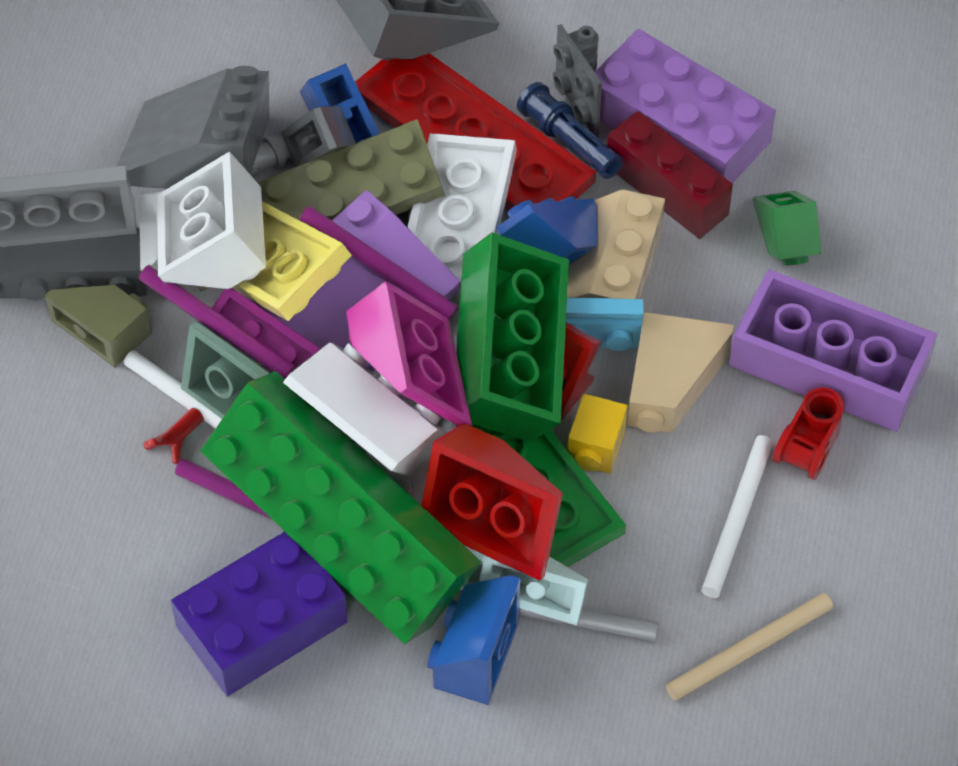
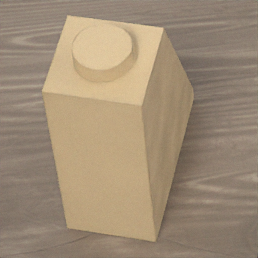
M644 312L629 400L627 426L639 428L649 433L659 431L672 433L729 358L734 325Z

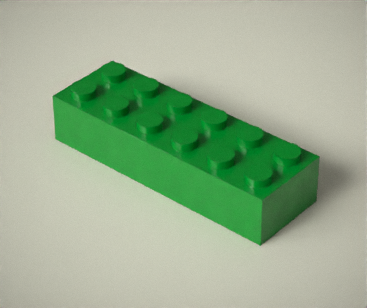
M277 371L248 382L200 452L404 645L430 629L482 561L330 420L284 384L285 379Z

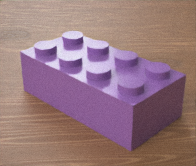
M639 28L595 71L602 82L600 121L615 129L635 112L639 111L731 183L771 143L775 109Z
M768 269L733 336L729 366L804 396L815 388L825 387L833 389L843 399L844 412L898 432L930 364L937 333Z

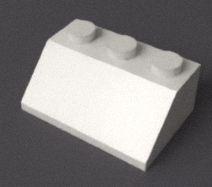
M230 151L157 195L158 276L163 282L230 289L242 281L253 279L261 270L266 268L261 186Z
M331 342L287 376L283 382L393 472L413 477L431 455L433 441L447 433L437 425L442 418L440 415L419 403L416 406L411 404L382 375L378 377L366 367L369 362L350 343L344 349Z

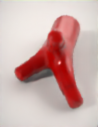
M191 408L164 433L143 443L144 448L149 450L168 445L171 447L172 463L178 464L181 460V448L184 440L204 421L203 415L196 408Z

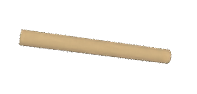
M824 592L667 683L666 690L669 696L674 701L681 699L832 610L833 603L830 597Z

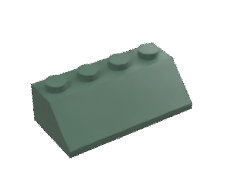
M195 321L189 327L181 389L222 419L248 382L272 372L202 323ZM344 433L354 444H356V442L351 437Z

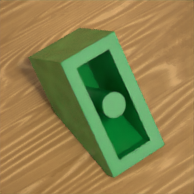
M795 190L753 196V205L769 255L777 260H782L783 265H798L808 262V256L821 254L817 206L814 200Z

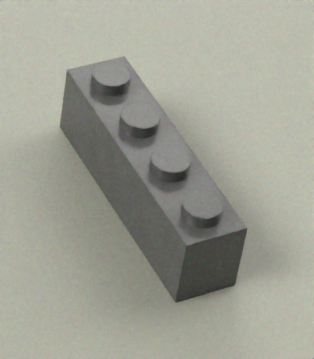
M137 227V234L0 247V298L39 300L45 298V295L53 289L116 285L128 295L133 293L137 296H147V285L139 280L142 272L140 266V227Z

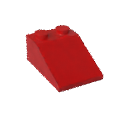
M462 423L433 441L421 506L464 546L539 581L545 577L563 493L504 440L470 425Z

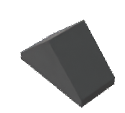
M323 106L312 109L281 132L295 167L356 144L341 106Z

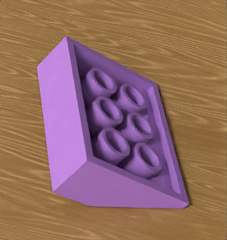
M368 190L360 194L332 220L450 300L461 290V281L392 211ZM351 256L341 266L339 273L333 279L327 281L310 298L308 305L289 321L260 304H256L321 349L330 342L344 349L348 343L351 344L346 311L382 283L389 281ZM370 363L366 365L372 372L375 370Z

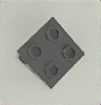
M562 24L557 25V44L553 47L556 58V71L552 75L554 85L559 94L562 96L566 95L572 103L576 119L582 125L586 124L589 130L599 137L602 82L595 73L597 70L599 36L590 26H582L568 34Z

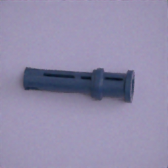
M532 83L520 94L517 101L518 111L523 116L532 117L538 122L540 130L545 135L558 137L585 162L591 165L604 179H610L619 172L623 165L621 161L623 158L574 118L572 107L566 102L557 101L551 96L549 87L544 83Z

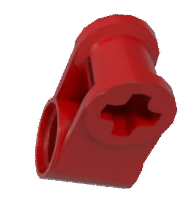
M825 387L815 388L808 392L791 423L786 426L773 453V462L778 464L782 461L808 472V478L816 480L840 432L844 402L839 393ZM815 414H824V415H827V416L830 417V418H829V419H819V418L815 417L814 415H815Z

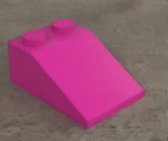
M387 281L346 311L350 331L349 339L352 346L399 393L458 426L462 423L472 425L449 318Z

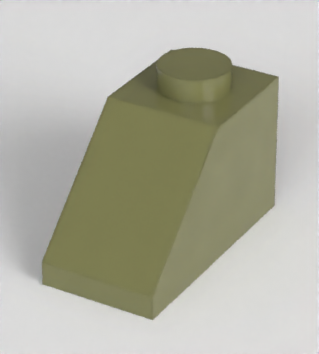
M116 285L53 289L45 295L51 321L114 368L125 359L130 351L137 348L152 334L148 316L149 309L145 302L136 294L131 293L128 295Z

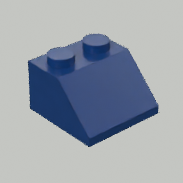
M510 575L466 584L459 601H450L443 626L448 628L443 642L435 640L427 663V668L433 669V687L435 689L489 705L519 625L520 578Z

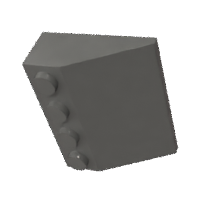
M337 0L371 54L382 60H392L393 58L413 59L496 31L499 22L483 0Z
M238 66L233 69H225L145 101L117 166H126L130 186L168 189L229 151L246 171L251 174L269 120V71H258L252 66Z

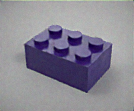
M285 531L170 600L177 629L227 697L348 622L344 593L328 572Z

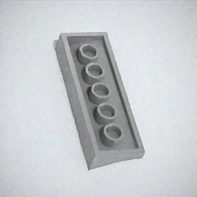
M126 166L0 178V247L137 234L135 198L130 187Z

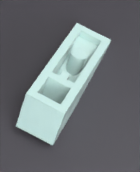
M466 547L482 563L465 585L510 575L520 578L521 609L577 626L589 581L587 578L549 557L545 577L539 581Z

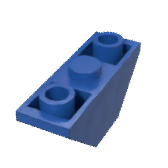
M574 196L557 202L553 198H549L534 204L531 200H527L508 211L510 218L496 227L501 236L569 259V265L598 246L597 204L593 198L576 200Z

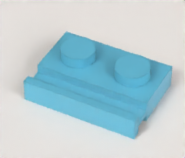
M567 298L566 322L601 341L599 348H608L613 351L638 348L642 328L643 299Z

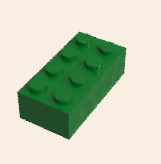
M493 232L463 254L456 353L471 424L532 442L561 423L569 259Z

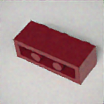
M639 111L635 112L608 134L607 146L623 158L621 160L623 165L617 175L642 194L664 198V212L699 240L729 216L733 183Z

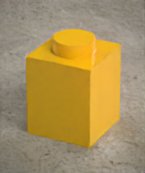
M583 394L568 437V452L583 470L589 472L602 471L611 474L626 430L628 405Z

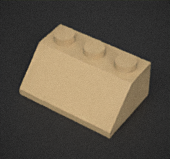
M622 189L594 200L597 204L598 246L569 265L567 298H642L662 233L665 199Z

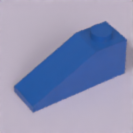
M346 63L309 79L300 90L308 111L323 106H341L355 143L380 134Z

